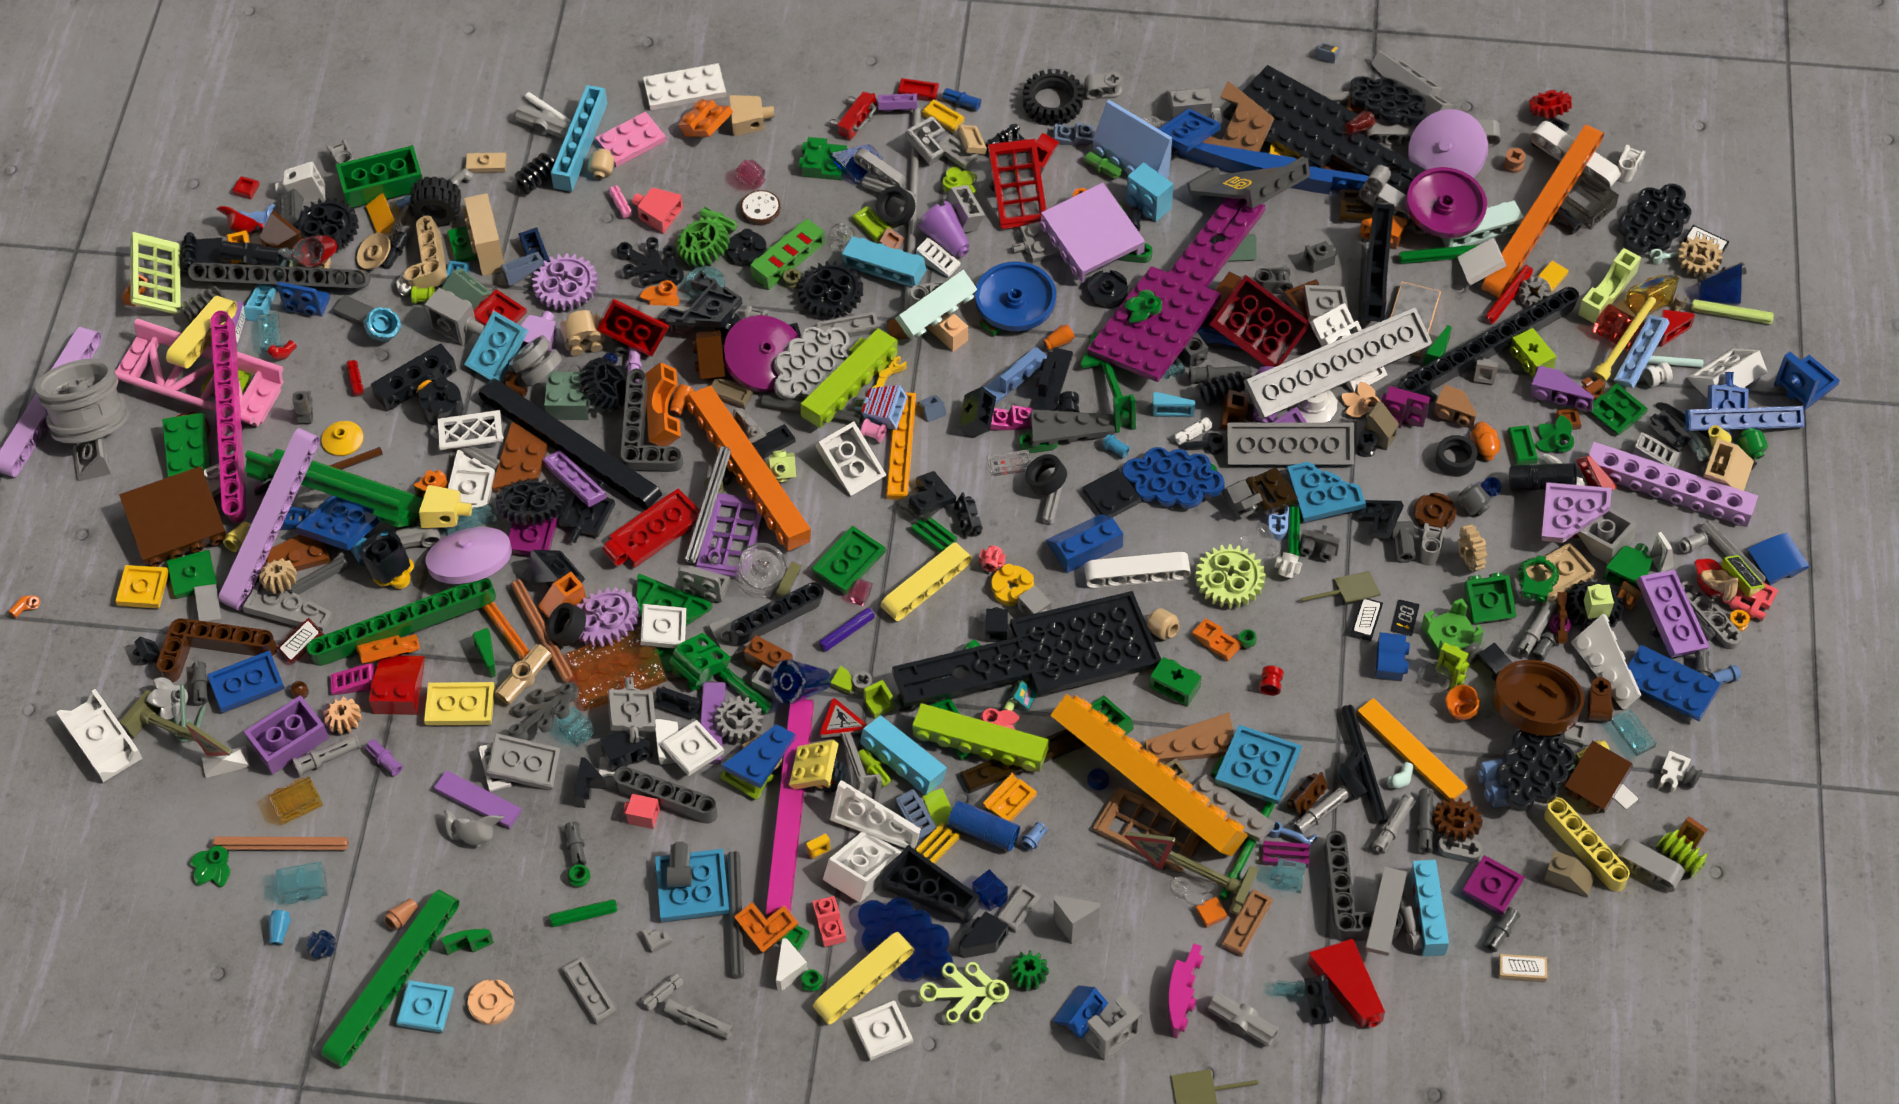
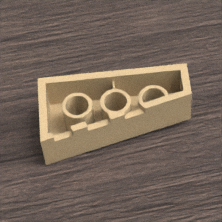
M488 193L464 198L466 206L462 207L472 251L478 255L482 276L502 272L500 265L505 263Z

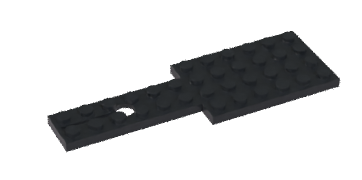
M1269 65L1242 91L1274 118L1265 141L1298 159L1301 157L1308 158V163L1312 167L1323 168L1332 159L1357 174L1370 176L1377 165L1395 166L1400 170V173H1392L1387 184L1406 196L1414 178L1426 171V169L1357 132L1364 123V117ZM1231 103L1223 111V117L1231 121L1238 105Z
M1133 591L1010 619V627L1015 638L892 666V674L906 708L1031 678L1036 693L1039 696L1155 668L1161 661V657ZM958 667H962L970 672V676L963 680L957 679L953 675V671Z

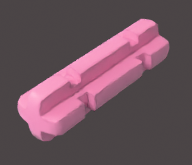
M614 185L609 188L611 198H613L622 218L631 217V208L620 192V188Z

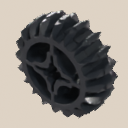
M607 357L590 360L583 366L578 376L580 378L578 384L582 386L580 391L585 393V398H588L590 404H594L596 409L601 408L603 412L619 410L625 404L627 378L624 375L625 372L620 370V365L616 366L614 361H609Z
M1590 578L1586 582L1580 580L1578 585L1574 584L1567 592L1565 610L1569 620H1574V626H1581V631L1597 619H1588L1583 601L1587 587L1595 584L1607 585V580L1603 583H1600L1598 578L1595 582H1592ZM1612 585L1610 589L1614 605L1610 617L1607 618L1609 626L1614 628L1617 622L1621 620L1624 611L1623 598L1617 597L1619 591H1614L1615 587ZM1578 601L1581 603V606L1584 608L1583 610L1580 608V606H1579V604H1578Z

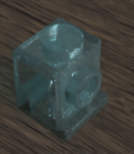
M1279 858L1278 866H1273L1271 880H1275L1274 885L1284 889L1294 888L1297 889L1296 893L1301 894L1306 863Z

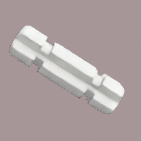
M1205 417L1199 420L1200 423L1196 422L1183 429L1184 432L1179 431L1174 435V440L1178 445L1185 443L1186 439L1191 440L1202 434V431L1211 429L1212 423L1209 418Z

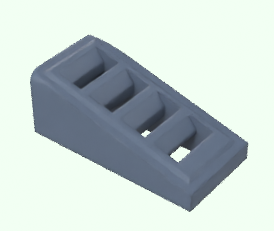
M535 252L500 266L506 282L511 286L545 263L539 252Z
M914 789L895 799V807L902 818L917 827L925 823L928 824V826L920 830L918 841L930 835L937 828ZM915 808L918 809L917 811H915V812H913V813H911V814L908 813V812L914 810ZM920 816L923 817V818L919 819L918 821L913 822L914 819H916V818H918V817H920Z

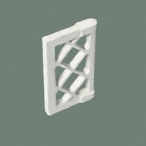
M500 410L438 419L440 450L503 442L504 439ZM495 419L491 425L483 420ZM476 421L470 428L463 424ZM455 424L449 431L445 429L446 425ZM480 424L487 427L481 435L474 431ZM459 427L466 430L461 437L453 434ZM491 430L496 433V436L486 437ZM470 434H473L474 436L478 437L476 439L465 440ZM450 436L457 440L455 442L446 443V440Z

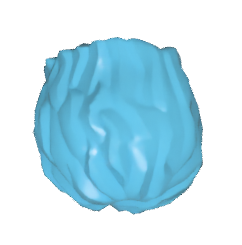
M374 308L367 313L363 322L366 334L373 340L376 339L380 342H388L395 338L402 327L398 315L392 312L390 308Z

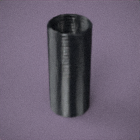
M1575 463L1511 465L1509 468V485L1512 492L1528 490L1545 491L1546 483L1577 485Z

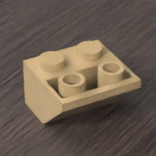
M1717 438L1703 478L1744 491L1754 461L1738 445Z

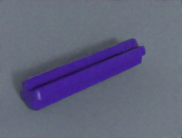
M869 607L864 609L819 641L821 648L824 651H828L874 619L875 614Z

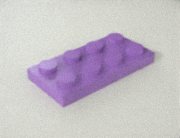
M1675 570L1640 576L1636 580L1671 658L1692 654L1697 650H1707L1710 647Z

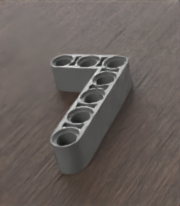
M638 368L632 369L627 375L621 443L622 461L634 471H678L683 467V458L681 451L677 447L643 445L648 382L643 370ZM636 379L642 380L640 383H633ZM634 398H640L638 402H631ZM633 417L639 418L635 422L630 421V419ZM632 436H637V437H638V438H637L636 440H634V441H629V440H628V439H629L630 437H632ZM631 455L636 456L633 460H627ZM651 456H656V457H657V458H656L655 460H653V461H648V460H647V459H648L649 457H651ZM671 457H678L675 461H669Z
M1333 830L1327 834L1324 846L1333 933L1340 941L1350 939L1354 941H1368L1370 928H1366L1363 925H1371L1374 911L1355 912L1347 838L1343 832ZM1331 843H1338L1340 846H1333ZM1333 863H1339L1342 866L1337 867ZM1340 883L1345 887H1338L1335 884ZM1338 904H1344L1347 908H1341ZM1399 913L1392 939L1399 936L1403 919ZM1340 925H1347L1349 929H1343Z

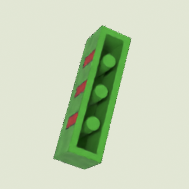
M805 219L802 223L797 224L790 233L784 235L779 242L769 247L762 256L752 262L750 265L752 278L770 290L783 279V274L786 270L795 269L825 244L824 230L809 219Z

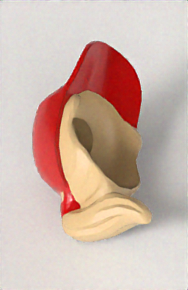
M1697 559L1694 564L1697 571V585L1710 597H1721L1724 601L1732 600L1737 592L1738 578L1729 576L1728 572L1723 570L1720 564L1713 559Z

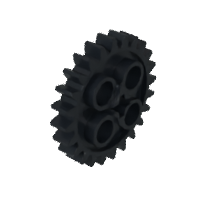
M326 198L325 202L318 199V204L311 202V207L304 206L305 211H301L298 221L293 223V226L301 232L303 241L308 237L325 235L334 239L339 250H342L341 245L349 246L347 240L354 241L353 235H357L356 229H359V221L355 210L351 209L350 204L345 205L343 200L338 203L337 198L332 202L329 201V198Z
M826 261L825 266L818 263V268L811 266V272L804 271L805 277H800V283H798L800 303H804V309L809 308L810 314L817 311V317L824 314L825 319H827L829 314H832V317L836 318L838 313L843 317L844 311L851 313V307L856 309L857 303H861V297L863 296L861 276H857V270L852 271L851 266L845 268L844 263H841L840 266H837L836 261L832 265H829V262Z
M527 478L526 482L520 479L518 484L511 482V487L505 485L504 490H499L496 500L498 514H502V518H507L508 522L515 520L516 525L523 522V526L528 522H531L532 526H534L535 522L543 524V520L550 522L551 517L558 518V514L563 513L562 509H565L566 504L564 490L560 489L559 485L554 486V482L547 484L546 479L539 482L538 478L534 481Z

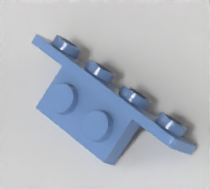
M1035 347L985 386L986 390L996 396L995 404L1041 369L1043 358L1046 359L1047 355Z

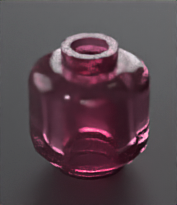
M744 160L736 169L737 179L748 189L759 188L766 180L764 178L765 169L755 160Z

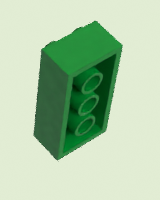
M413 145L336 164L346 203L350 204L351 208L369 204L382 193L385 199L411 193V187L414 182L423 179Z

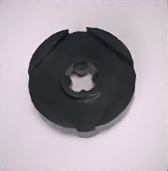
M747 228L729 239L730 243L728 244L727 252L728 258L733 264L743 267V265L751 267L752 262L766 252V241L760 234ZM745 247H750L751 250H750V251H748V250H744V251H743V248H745Z
M1102 270L1090 277L1088 296L1094 303L1106 309H1112L1115 305L1122 303L1126 299L1128 294L1127 280L1121 273L1114 270L1103 273ZM1104 287H1112L1111 290H1104Z

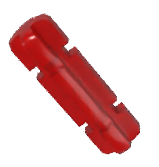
M356 360L347 361L346 368L349 372L348 376L352 387V394L354 396H361L364 393V388L361 383L362 379L358 369V362Z

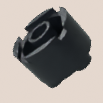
M438 378L425 385L419 391L422 414L429 425H438V419L462 415L464 405L460 390L456 384L448 381L446 378Z
M387 532L388 535L383 536L380 533L368 538L361 546L362 552L360 557L369 576L382 583H390L395 577L410 567L409 557L399 536L392 532Z

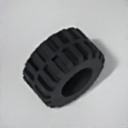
M432 176L431 178L424 177V179H419L411 187L410 214L417 221L423 216H430L437 226L449 225L450 222H455L459 217L461 191L452 181L445 180L442 177Z

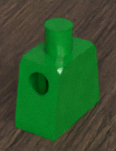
M1637 543L1635 548L1624 546L1607 565L1603 579L1621 587L1624 581H1627L1640 589L1636 580L1640 576L1648 575L1653 559L1647 555L1648 547L1643 543Z

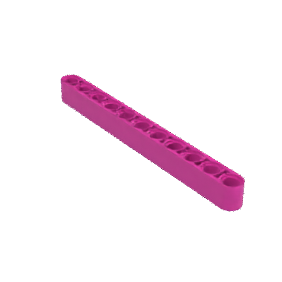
M219 310L211 317L221 501L222 510L229 520L233 523H240L247 516L236 330L229 314ZM238 508L237 511L231 513L233 509Z
M791 698L787 730L795 733V740L784 754L766 906L767 918L783 905L790 912L792 908L805 788L794 790L789 786L797 747L810 744L814 700Z

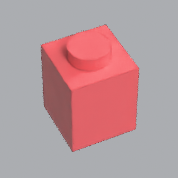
M632 794L630 801H626L623 813L626 815L627 823L654 829L660 811L658 799Z

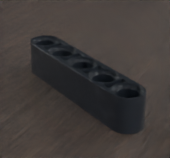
M817 582L808 583L734 620L729 632L730 642L738 646L750 642L755 635L760 637L820 606L823 598V586ZM809 594H814L817 597H811ZM791 603H796L799 606H793ZM772 612H778L780 615H774ZM754 621H759V622H761L762 624H761V625H757V624L754 623ZM736 630H740L744 634H738L736 633Z

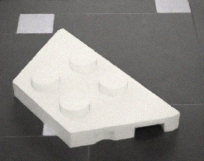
M457 450L448 489L459 491L462 503L472 504V514L487 510L492 493V484L496 475L495 470L481 464L475 458L470 459L461 450Z

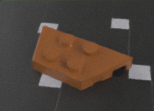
M511 422L492 484V491L495 493L499 492V489L504 488L505 485L511 486V482L518 484L520 479L523 482H526L527 478H530L531 481H534L536 478L539 479L543 467L542 459L546 457L548 444L515 422Z

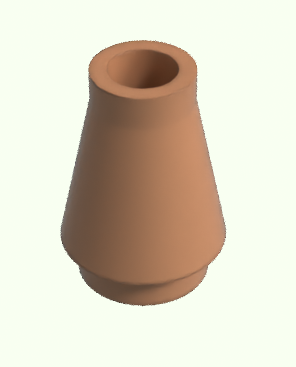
M409 898L405 902L386 911L384 921L387 926L394 931L398 928L402 929L412 914L418 909L417 903Z

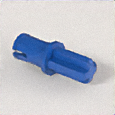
M946 88L943 92V99L957 103L960 107L963 105L976 111L980 108L982 100L967 95L964 91L961 93Z

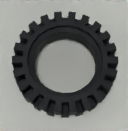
M1047 69V74H1045L1044 70L1039 71V76L1035 73L1032 75V78L1029 77L1024 85V111L1028 113L1031 119L1034 117V121L1037 123L1042 119V125H1046L1047 121H1050V126H1054L1056 121L1058 124L1063 125V120L1067 124L1070 122V117L1074 120L1077 114L1079 115L1083 106L1082 84L1080 85L1078 79L1075 80L1073 74L1068 77L1067 71L1060 74V69H1056V73H1052V69ZM1057 87L1067 91L1071 99L1062 107L1049 108L1038 103L1035 96L1044 88Z

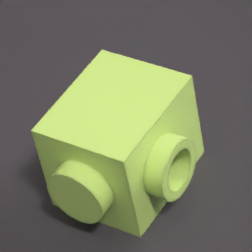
M1595 584L1588 586L1583 600L1588 619L1599 618L1602 614L1610 617L1614 605L1610 585Z

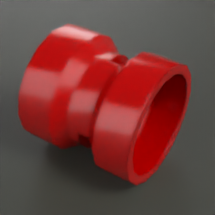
M1277 666L1263 667L1261 674L1263 680L1260 681L1259 685L1260 692L1270 696L1280 694L1282 686L1280 681L1283 680L1284 675L1281 668Z

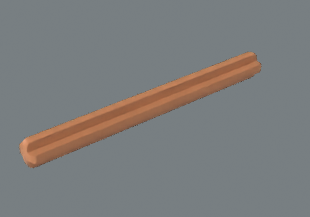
M520 579L511 583L512 590L542 645L552 654L550 659L564 683L571 681L573 674L555 641L547 636V626L523 582Z
M216 836L213 840V847L222 846L227 850H347L348 838Z

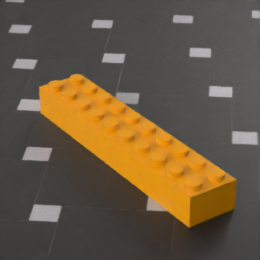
M1068 694L1064 696L1050 716L1220 853L1233 856L1248 836L1243 831L1245 827L1241 823L1230 817L1226 818L1228 814L1226 811L1212 803L1209 804L1210 799L1203 793L1195 789L1191 790L1193 787L1191 783L1177 775L1175 777L1176 772L1172 768L1161 762L1158 763L1159 758L1152 752L1146 751L1143 748L1140 749L1143 746L1134 738H1130L1127 735L1124 736L1126 732L1122 728L1108 721L1109 718L1100 711L1091 708L1093 705L1087 700L1080 698L1076 694L1074 697Z

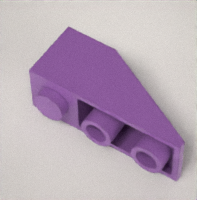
M1543 366L1538 367L1532 382L1531 397L1554 402L1559 405L1575 407L1580 410L1593 411V395L1560 370Z

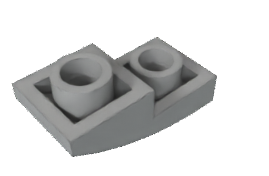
M216 584L194 587L199 621L220 623L221 615Z

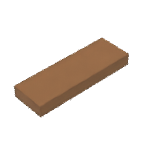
M1252 889L1223 940L1221 947L1242 957L1273 903V898Z

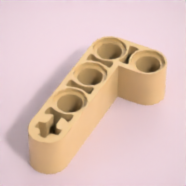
M423 216L416 222L422 263L413 265L404 272V277L409 285H411V288L413 286H417V288L436 287L447 280L440 230L432 217Z

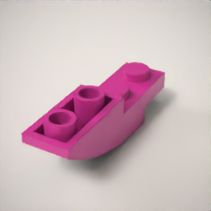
M1195 943L1192 945L1186 962L1176 960L1170 981L1168 1018L1172 1036L1176 1039L1180 1031L1185 1032L1189 1021L1186 1018L1188 1011L1193 1012L1197 1001L1194 998L1195 989L1192 988L1196 980V976L1193 974L1196 968H1201L1204 956L1201 955L1202 946Z

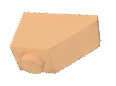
M955 314L941 315L943 320L934 326L929 324L926 328L954 352L968 341V325Z

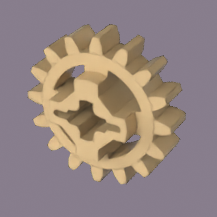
M1695 235L1694 240L1687 238V242H1682L1681 248L1678 251V262L1682 263L1681 269L1687 268V274L1694 272V277H1697L1698 273H1701L1703 277L1706 276V272L1712 274L1714 269L1718 270L1722 263L1723 250L1719 249L1720 244H1713V238L1709 241L1706 240L1705 235L1702 239H1699L1697 235Z
M1470 524L1461 527V532H1459L1460 538L1458 539L1460 557L1465 560L1466 565H1469V569L1473 572L1484 569L1486 564L1485 558L1487 557L1485 539L1480 536L1476 526Z

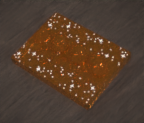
M641 626L634 628L633 631H626L628 636L621 635L620 641L614 639L612 645L609 642H605L603 647H601L600 643L595 647L590 644L566 653L575 684L579 688L578 693L584 711L608 703V690L625 688L624 679L626 677H629V680L630 677H633L634 688L639 690L668 681L656 646L640 645Z

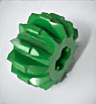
M1031 950L1028 951V955L1020 952L1019 958L1014 957L1012 959L1013 965L1009 967V972L1012 974V982H1017L1018 988L1026 985V990L1029 991L1033 985L1038 990L1040 987L1039 983L1045 984L1049 968L1046 967L1047 960L1041 959L1040 952L1035 956L1032 955Z

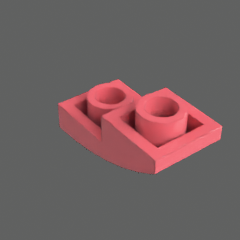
M835 896L812 901L824 947L847 942Z

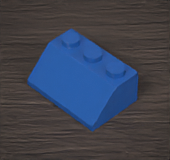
M1100 514L1046 539V542L1066 573H1069L1084 566L1088 561L1097 560L1123 548V532L1112 517Z

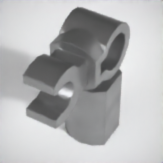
M311 391L293 393L292 401L297 413L298 423L313 422V398L310 397Z

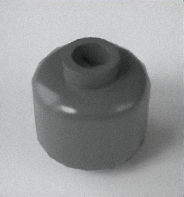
M1470 484L1459 494V504L1469 515H1475L1476 513L1482 515L1489 509L1487 504L1490 501V496L1480 485L1473 486Z

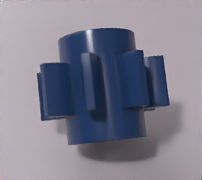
M320 930L318 934L312 932L307 939L308 952L315 958L322 959L325 955L331 957L336 949L334 947L336 945V942H334L335 937L326 930Z

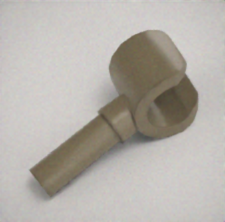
M1677 294L1673 302L1674 311L1683 310L1688 298L1685 297L1683 301L1679 300V294Z

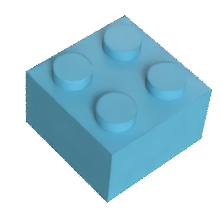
M1144 162L1128 175L1126 201L1131 207H1139V209H1142L1143 215L1154 222H1157L1172 209L1173 183Z

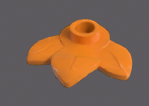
M668 280L662 281L659 286H649L640 295L641 299L650 301L649 305H679V298L676 295L677 287Z

